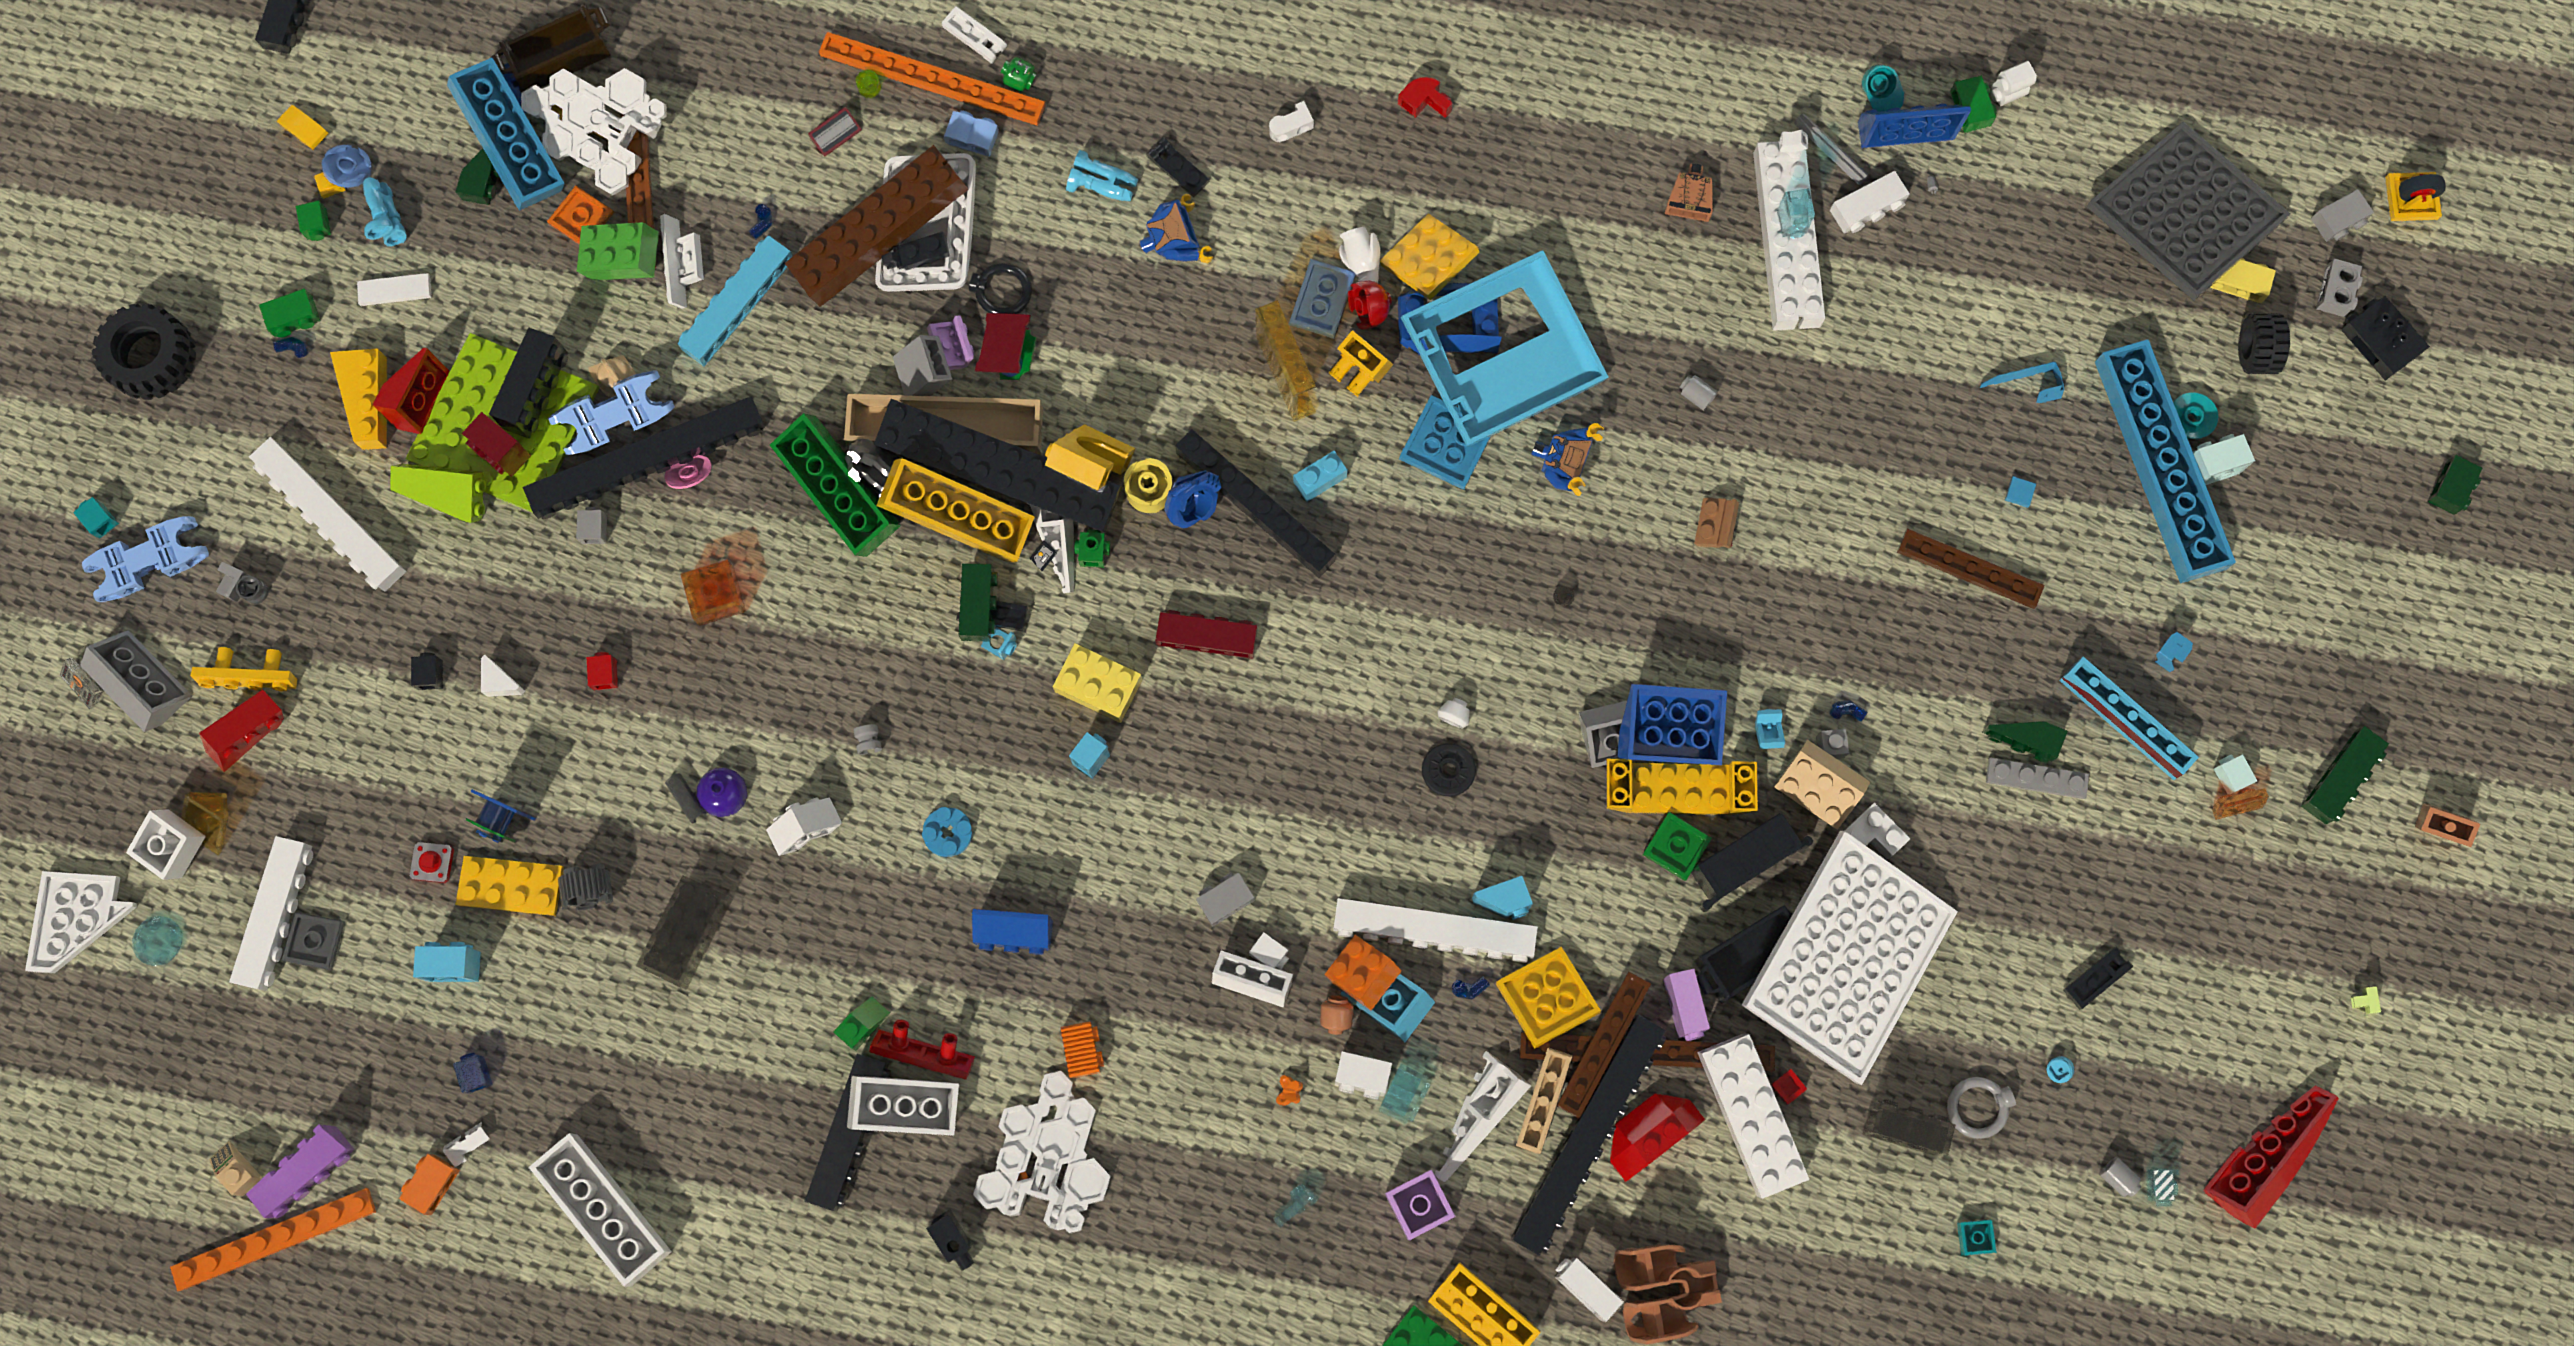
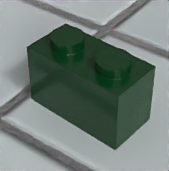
M2454 455L2446 461L2428 502L2453 515L2461 510L2465 511L2472 501L2470 497L2472 490H2475L2481 482L2482 478L2479 475L2483 468L2458 455Z

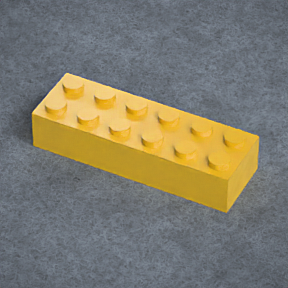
M903 458L894 460L876 505L1009 563L1018 562L1035 517Z

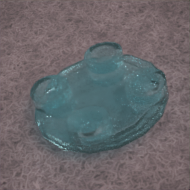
M163 916L151 917L143 921L135 930L132 938V949L136 957L145 964L152 966L166 965L178 954L184 935L178 924L172 919Z

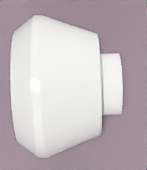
M1454 698L1453 701L1447 700L1438 709L1437 713L1442 721L1463 729L1469 725L1470 710L1466 708V702Z

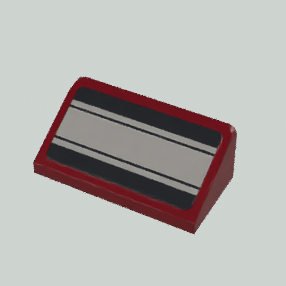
M844 107L809 132L808 135L813 144L825 157L862 131L849 110Z

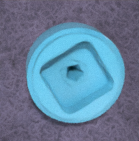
M2063 1056L2055 1057L2047 1065L2049 1078L2057 1083L2067 1082L2073 1077L2075 1072L2073 1063Z

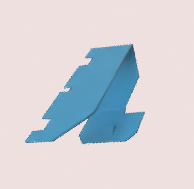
M2056 362L1997 375L1980 386V388L1992 384L1995 385L2042 372L2053 371L2057 386L2040 391L2036 403L2060 399L2064 392L2062 375Z
M2176 632L2168 638L2161 650L2156 653L2158 660L2155 662L2171 672L2174 670L2172 663L2174 657L2183 663L2191 652L2193 643Z

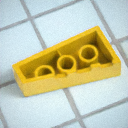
M379 349L330 352L353 442L362 450L387 448V419L373 406L382 385L387 381V357Z

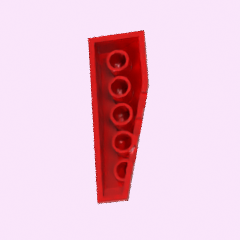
M2315 1085L2291 1104V1109L2283 1116L2278 1115L2275 1117L2267 1129L2262 1133L2258 1131L2251 1137L2252 1141L2244 1149L2239 1146L2234 1150L2204 1188V1192L2234 1218L2255 1229L2286 1190L2308 1157L2339 1099L2338 1096Z

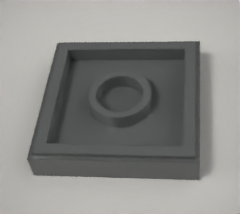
M294 912L281 961L332 971L345 921Z

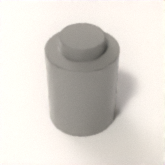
M1696 375L1692 378L1687 376L1680 386L1682 389L1681 395L1703 411L1706 410L1718 394L1717 390Z
M2118 1157L2110 1160L2099 1173L2122 1197L2127 1195L2132 1197L2141 1188L2139 1184L2141 1178Z

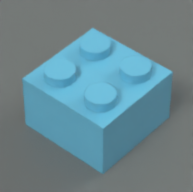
M424 942V946H415L413 977L427 982H479L481 952L474 950L472 945H465L466 943L450 942L449 946L440 945L439 942Z

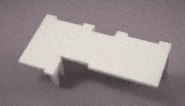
M482 1122L465 1132L466 1139L459 1142L460 1135L444 1146L443 1152L454 1167L467 1161L464 1154L473 1151L489 1140V1137L481 1128Z

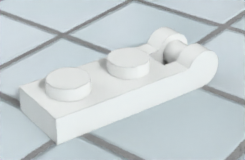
M957 6L941 23L944 29L979 53L991 64L997 59L996 55L1000 51L1003 52L1007 47V44L1001 38ZM988 41L993 44L990 49L985 47Z

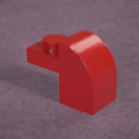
M1430 77L1414 79L1398 95V105L1415 118L1427 104L1446 118L1452 112L1453 103L1448 95L1443 92L1439 93L1440 81Z

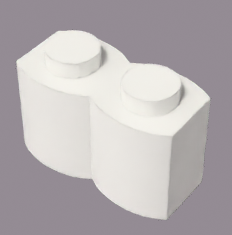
M2025 61L1999 73L1990 91L1991 98L1995 103L1998 102L2000 106H2003L2029 93L2030 86L2036 82V73L2030 62Z

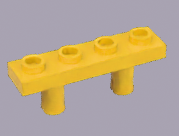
M219 647L214 667H192L190 675L203 688H214V686H223L227 689L248 687L252 690L272 688L282 692L287 691V689H296L298 680L290 671H279L282 653L276 649H267L263 669L256 670L230 668L234 651L231 648Z

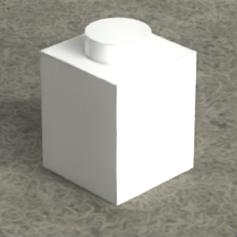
M1264 932L1249 952V955L1259 963L1282 970L1289 960L1286 956L1288 949Z

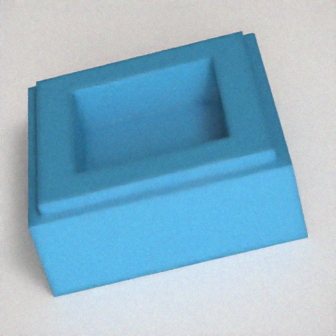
M2013 476L2005 501L2028 508L2031 504L2036 484Z

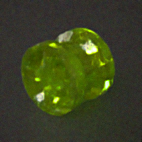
M863 70L856 76V86L863 97L874 98L880 93L881 83L874 71Z

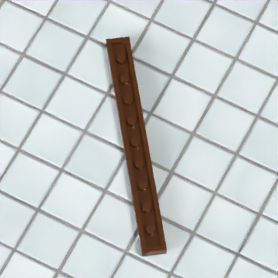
M1521 1033L1520 1059L1544 1060L1547 1049L1552 1048L1572 1055L1571 1062H1580L1593 1036L1559 1035L1534 1049L1527 1035ZM1665 1040L1659 1051L1655 1049L1651 1058L1654 1061L1651 1066L1704 1068L1697 1052L1719 1043ZM1754 1045L1764 1071L1774 1072L1775 1046Z

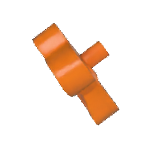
M1286 1075L1281 1076L1280 1084L1283 1092L1277 1096V1104L1286 1106L1291 1102L1298 1104L1301 1099L1299 1092L1303 1088V1083L1293 1080Z

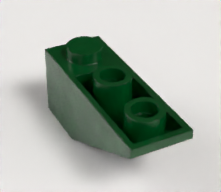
M483 148L461 170L455 192L463 201L489 205L490 200L496 196L497 188L495 183L499 175Z
M2045 721L1988 725L1982 731V733L1988 735L1987 739L1995 743H2002L2003 741L2010 744L2012 750L2019 753L2027 751L2034 754V759L2043 763L2052 762L2058 758L2068 732Z

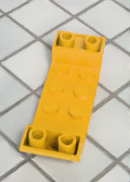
M1606 759L1607 809L1625 813L1668 814L1670 812L1672 814L1735 815L1758 811L1757 762L1732 761L1729 765L1632 763V760Z

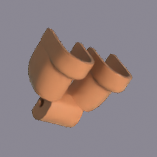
M1652 1245L1617 1250L1614 1255V1268L1617 1280L1624 1290L1638 1291L1669 1285L1670 1283H1678L1680 1294L1665 1298L1625 1303L1623 1316L1626 1332L1630 1340L1635 1343L1654 1344L1693 1334L1699 1325L1695 1322H1689L1685 1310L1722 1303L1720 1289H1718L1716 1280L1717 1271L1714 1260L1677 1265L1676 1252H1686L1685 1248L1679 1245ZM1640 1311L1642 1312L1644 1328L1635 1326L1631 1322V1319Z

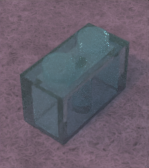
M1809 188L1785 192L1777 209L1782 237L1799 238L1807 233L1815 216Z
M1401 1064L1380 1106L1379 1112L1405 1125L1408 1120L1413 1122L1419 1110L1415 1105L1419 1097L1425 1098L1430 1084L1426 1083L1428 1077Z

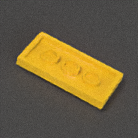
M464 856L455 905L556 916L560 894L558 878L563 875L564 867Z

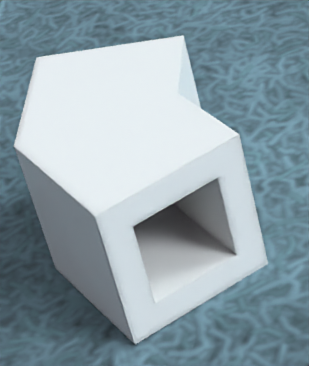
M1798 130L1781 133L1780 152H1797L1808 149V135L1804 131Z

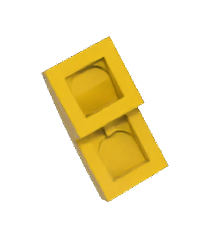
M291 105L276 121L312 150L328 135V132L294 105Z

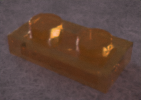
M2248 789L2238 795L2232 796L2228 794L2221 796L2217 799L2212 809L2215 820L2262 809L2269 797L2266 789Z

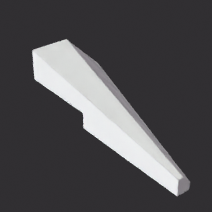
M1029 504L1035 516L1034 522L1041 540H1045L1057 552L1052 562L1054 564L1053 570L1055 574H1058L1063 586L1062 592H1074L1073 520Z
M1485 1051L1483 1054V1058L1487 1060L1483 1073L1476 1072L1474 1080L1479 1082L1477 1088L1471 1096H1466L1453 1127L1452 1133L1457 1136L1452 1149L1448 1147L1444 1149L1443 1154L1448 1157L1447 1161L1440 1171H1435L1434 1175L1441 1181L1446 1182L1531 1087L1522 1076L1488 1051Z

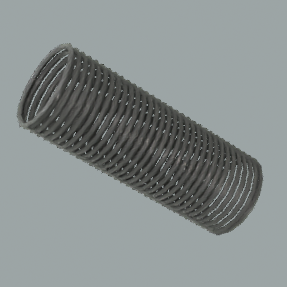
M680 773L666 780V786L691 823H696L697 821H694L695 818L701 814L707 815V812L700 806L697 797Z

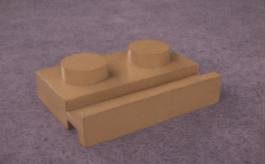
M1703 498L1694 544L1700 547L1731 548L1739 502L1736 499Z

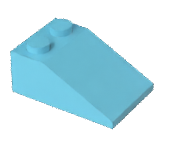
M1401 974L1398 975L1371 1011L1345 992H1341V995L1347 997L1348 1001L1403 1042L1407 1041L1435 1004V1001L1425 990Z

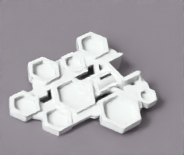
M625 68L605 79V87L599 86L596 88L567 70L562 69L550 76L549 87L541 89L534 85L521 93L522 110L537 119L541 117L545 120V133L542 134V145L548 155L558 161L570 156L589 169L592 168L595 170V185L611 195H615L629 186V175L635 172L642 162L640 157L626 149L635 132L639 130L655 138L661 127V120L667 117V105L656 98L650 101V96L646 94V80ZM605 104L625 116L618 118L605 110ZM552 105H557L563 109L562 121L559 120V114L552 111ZM594 131L608 139L609 153L603 150L602 143L588 136V134Z
M1062 1071L1044 1075L1039 1090L1041 1095L1038 1104L1026 1107L1017 1105L1003 1110L998 1127L1006 1135V1138L996 1161L995 1172L979 1175L973 1195L987 1210L997 1207L1003 1214L1008 1216L1021 1215L1027 1195L1049 1201L1043 1221L1051 1229H1066L1068 1233L1082 1230L1085 1218L1080 1212L1087 1210L1089 1204L1104 1201L1111 1176L1094 1158L1086 1160L1087 1154L1084 1149L1096 1110L1085 1098L1075 1100L1071 1092L1073 1083ZM1056 1105L1055 1118L1041 1122L1042 1117L1048 1116L1050 1107ZM1033 1152L1037 1159L1031 1178L1017 1181L1019 1174L1026 1172L1031 1153ZM1068 1163L1061 1189H1059L1056 1184L1062 1165ZM1044 1176H1045V1180H1044V1183H1043V1187H1042V1190L1040 1191V1188H1041V1185H1042V1182H1043V1179H1044Z

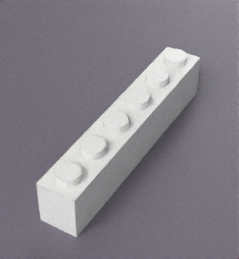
M275 836L232 971L230 983L267 991L268 987L273 984L275 980V973L273 972L275 963L279 962L282 957L283 949L281 944L283 938L288 936L290 930V923L288 922L291 913H294L298 906V900L296 899L298 890L302 889L305 884L306 877L303 874L306 865H309L313 859L312 846L303 842Z

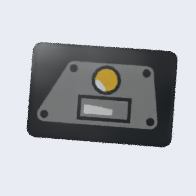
M1043 540L1029 559L1043 572L1057 552Z

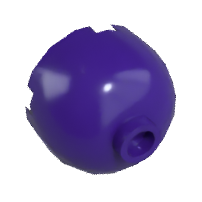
M714 768L706 772L700 778L697 786V798L701 807L716 817H726L737 813L744 806L748 797L744 778L736 771L728 768Z

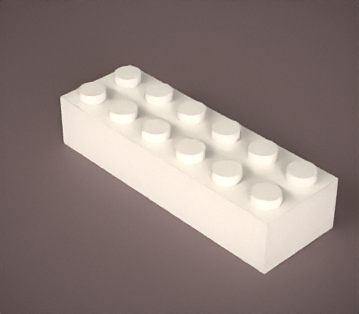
M1743 1033L1697 1052L1756 1195L1763 1199L1810 1180L1750 1035Z
M568 1133L529 1167L624 1287L633 1286L672 1252L578 1134Z

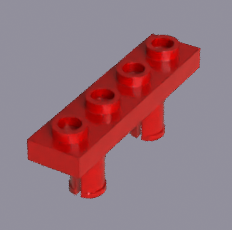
M902 1019L895 1021L893 1033L878 1029L870 1045L869 1053L967 1080L975 1060V1056L956 1051L958 1037L952 1033L944 1034L941 1047L908 1038L909 1023Z

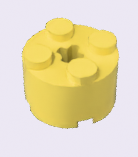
M1152 458L1139 462L1136 461L1130 465L1124 476V488L1129 503L1135 509L1144 513H1157L1164 509L1168 492L1173 487L1172 476L1167 466L1161 461ZM1150 483L1153 484V487L1145 488L1144 486H1149Z

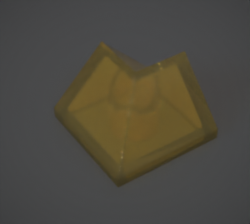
M188 792L185 794L181 819L206 836L202 842L203 846L220 855L223 850L229 819L227 793Z

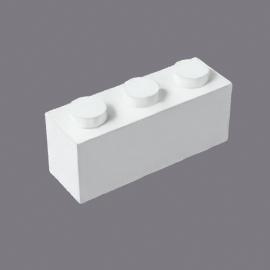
M1893 171L1835 201L1830 212L1844 234L1849 231L1855 233L1865 226L1864 223L1870 220L1877 222L1885 216V212L1891 209L1893 212H1896L1903 208L1910 193L1896 171Z
M1221 951L1213 970L1212 984L1284 1008L1292 985L1293 974Z

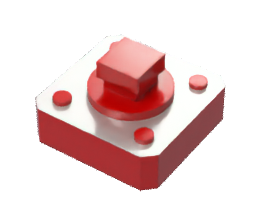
M421 842L415 844L410 877L417 881L447 883L450 878L454 854L452 846Z

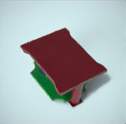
M986 314V329L980 358L975 367L976 372L999 373L1000 380L1020 381L1024 373L1030 372L1037 337L1031 335V330L1027 328L1031 315Z

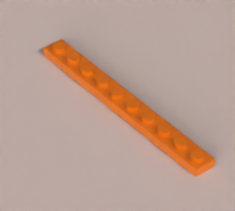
M830 32L826 33L819 50V54L822 57L1038 126L1046 106L1045 101Z

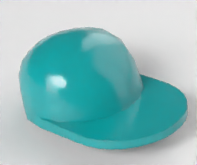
M1881 64L1867 69L1861 83L1872 109L1878 112L1887 111L1891 108L1901 109L1905 95L1896 71L1890 66Z

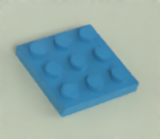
M1431 395L1399 456V460L1465 490L1491 436L1467 447L1444 401ZM1455 406L1459 417H1463L1460 409Z

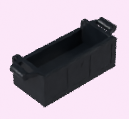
M1782 813L1769 819L1707 858L1692 870L1691 874L1708 898L1700 904V910L1707 912L1724 896L1789 855L1795 854L1802 848L1807 849L1813 844V839L1810 836H1806L1800 841Z
M1785 905L1694 960L1700 969V973L1696 978L1705 995L1715 993L1722 1004L1754 984L1793 915Z

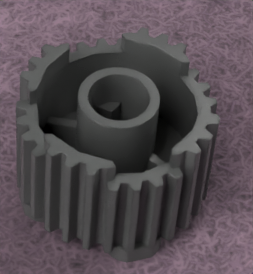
M604 864L591 865L588 870L570 867L564 869V875L558 878L562 909H568V906H576L577 911L596 908L595 905L598 902L605 901L608 904L613 901L609 871L605 870Z

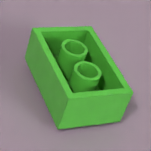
M643 222L581 226L577 272L591 280L654 277L659 232Z

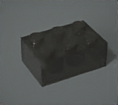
M1887 1099L1869 1106L1863 1135L1933 1156L1949 1155L1956 1124L1949 1123L1948 1117L1938 1114L1926 1116L1923 1115L1924 1110L1915 1107L1902 1109L1898 1107L1899 1103Z

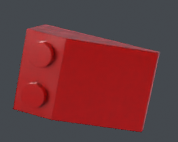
M423 347L382 385L373 406L398 430L422 434L437 396L450 371L428 348Z

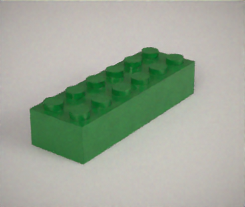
M803 413L770 444L773 451L855 556H869L901 526L890 511L876 506L879 496L865 482L863 477L860 481H855L849 476L845 452L816 416Z

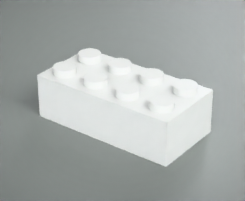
M852 1076L847 1128L954 1135L959 1084L954 1082Z

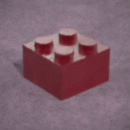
M483 412L462 432L468 439L465 444L480 458L486 460L501 475L506 472L512 477L531 457L517 440Z

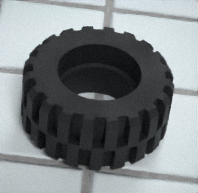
M138 303L130 304L129 309L122 307L116 310L117 314L114 316L110 314L106 318L107 322L104 326H99L97 330L99 335L98 337L95 336L93 340V345L96 348L92 349V357L96 360L94 365L107 382L130 397L136 399L141 397L144 400L153 399V395L157 398L166 396V391L169 390L173 393L177 390L176 385L179 382L184 384L188 379L185 377L187 371L191 373L194 368L191 360H196V352L191 348H195L196 345L194 339L190 337V331L183 323L165 309L147 303L142 304V307ZM159 334L161 347L156 358L144 367L130 369L127 360L128 353L133 344L144 336Z

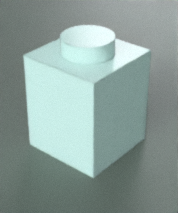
M2231 754L2219 760L2220 766L2214 768L2228 795L2257 782L2243 755L2234 758Z

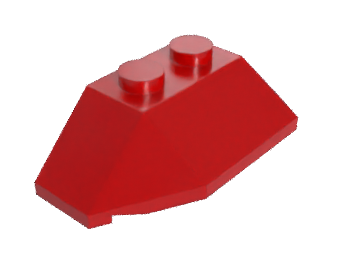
M1655 1093L1614 1125L1616 1129L1613 1133L1610 1162L1624 1181L1627 1182L1706 1119L1690 1099Z

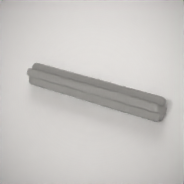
M1801 114L1795 120V125L1804 131L1808 138L1858 185L1866 181L1868 174L1805 114Z

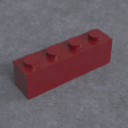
M1166 610V613L1160 612L1155 640L1157 646L1250 659L1254 657L1257 625H1253L1251 621L1239 620L1236 623L1229 622V619L1225 617L1207 619L1204 615L1197 613L1185 616L1180 615L1181 613L1175 610Z

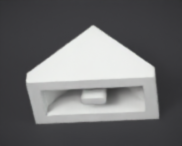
M484 655L481 658V693L487 697L522 695L525 692L520 685L489 657Z

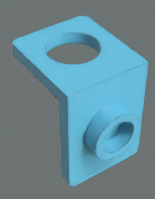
M996 628L995 634H991V638L995 635H1000L1004 638L1000 649L992 648L990 642L983 641L981 646L1005 660L1007 655L1011 656L1015 651L1017 639L1013 632H1010L1008 635Z

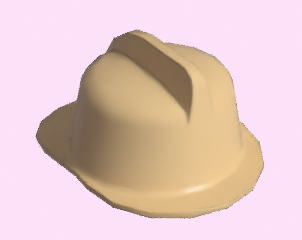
M624 355L608 360L602 359V363L589 367L591 377L602 392L611 398L616 396L613 389L614 383L636 374Z

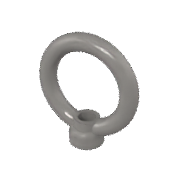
M1972 1077L1959 1082L1953 1088L1948 1098L1947 1111L1951 1123L1960 1133L1970 1138L1984 1139L1994 1136L2004 1127L2009 1116V1108L2016 1106V1101L2009 1086L2001 1088L1998 1084L1987 1078ZM1975 1087L1989 1090L1994 1095L1999 1107L1996 1120L1990 1126L1980 1129L1972 1128L1965 1124L1960 1118L1957 1108L1960 1096L1966 1090Z

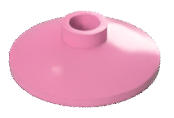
M697 455L686 464L677 463L670 466L671 468L665 472L664 478L667 485L672 488H689L700 483L709 475L712 464L706 456Z

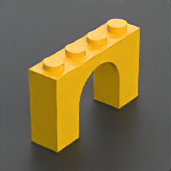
M1083 424L1069 434L1067 433L1064 437L1059 438L1056 442L1050 443L1045 453V456L1048 457L1045 465L1099 490L1106 485L1111 471L1122 474L1127 470L1136 448Z

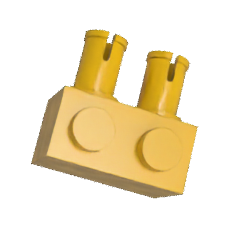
M1352 330L1337 348L1342 353L1341 359L1328 373L1341 382L1352 366L1355 367L1357 365L1360 372L1346 388L1358 397L1370 381L1373 382L1375 380L1379 383L1393 364Z

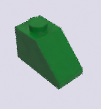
M870 997L852 1011L833 1033L851 1049L857 1051L888 1017L890 1012L874 997Z

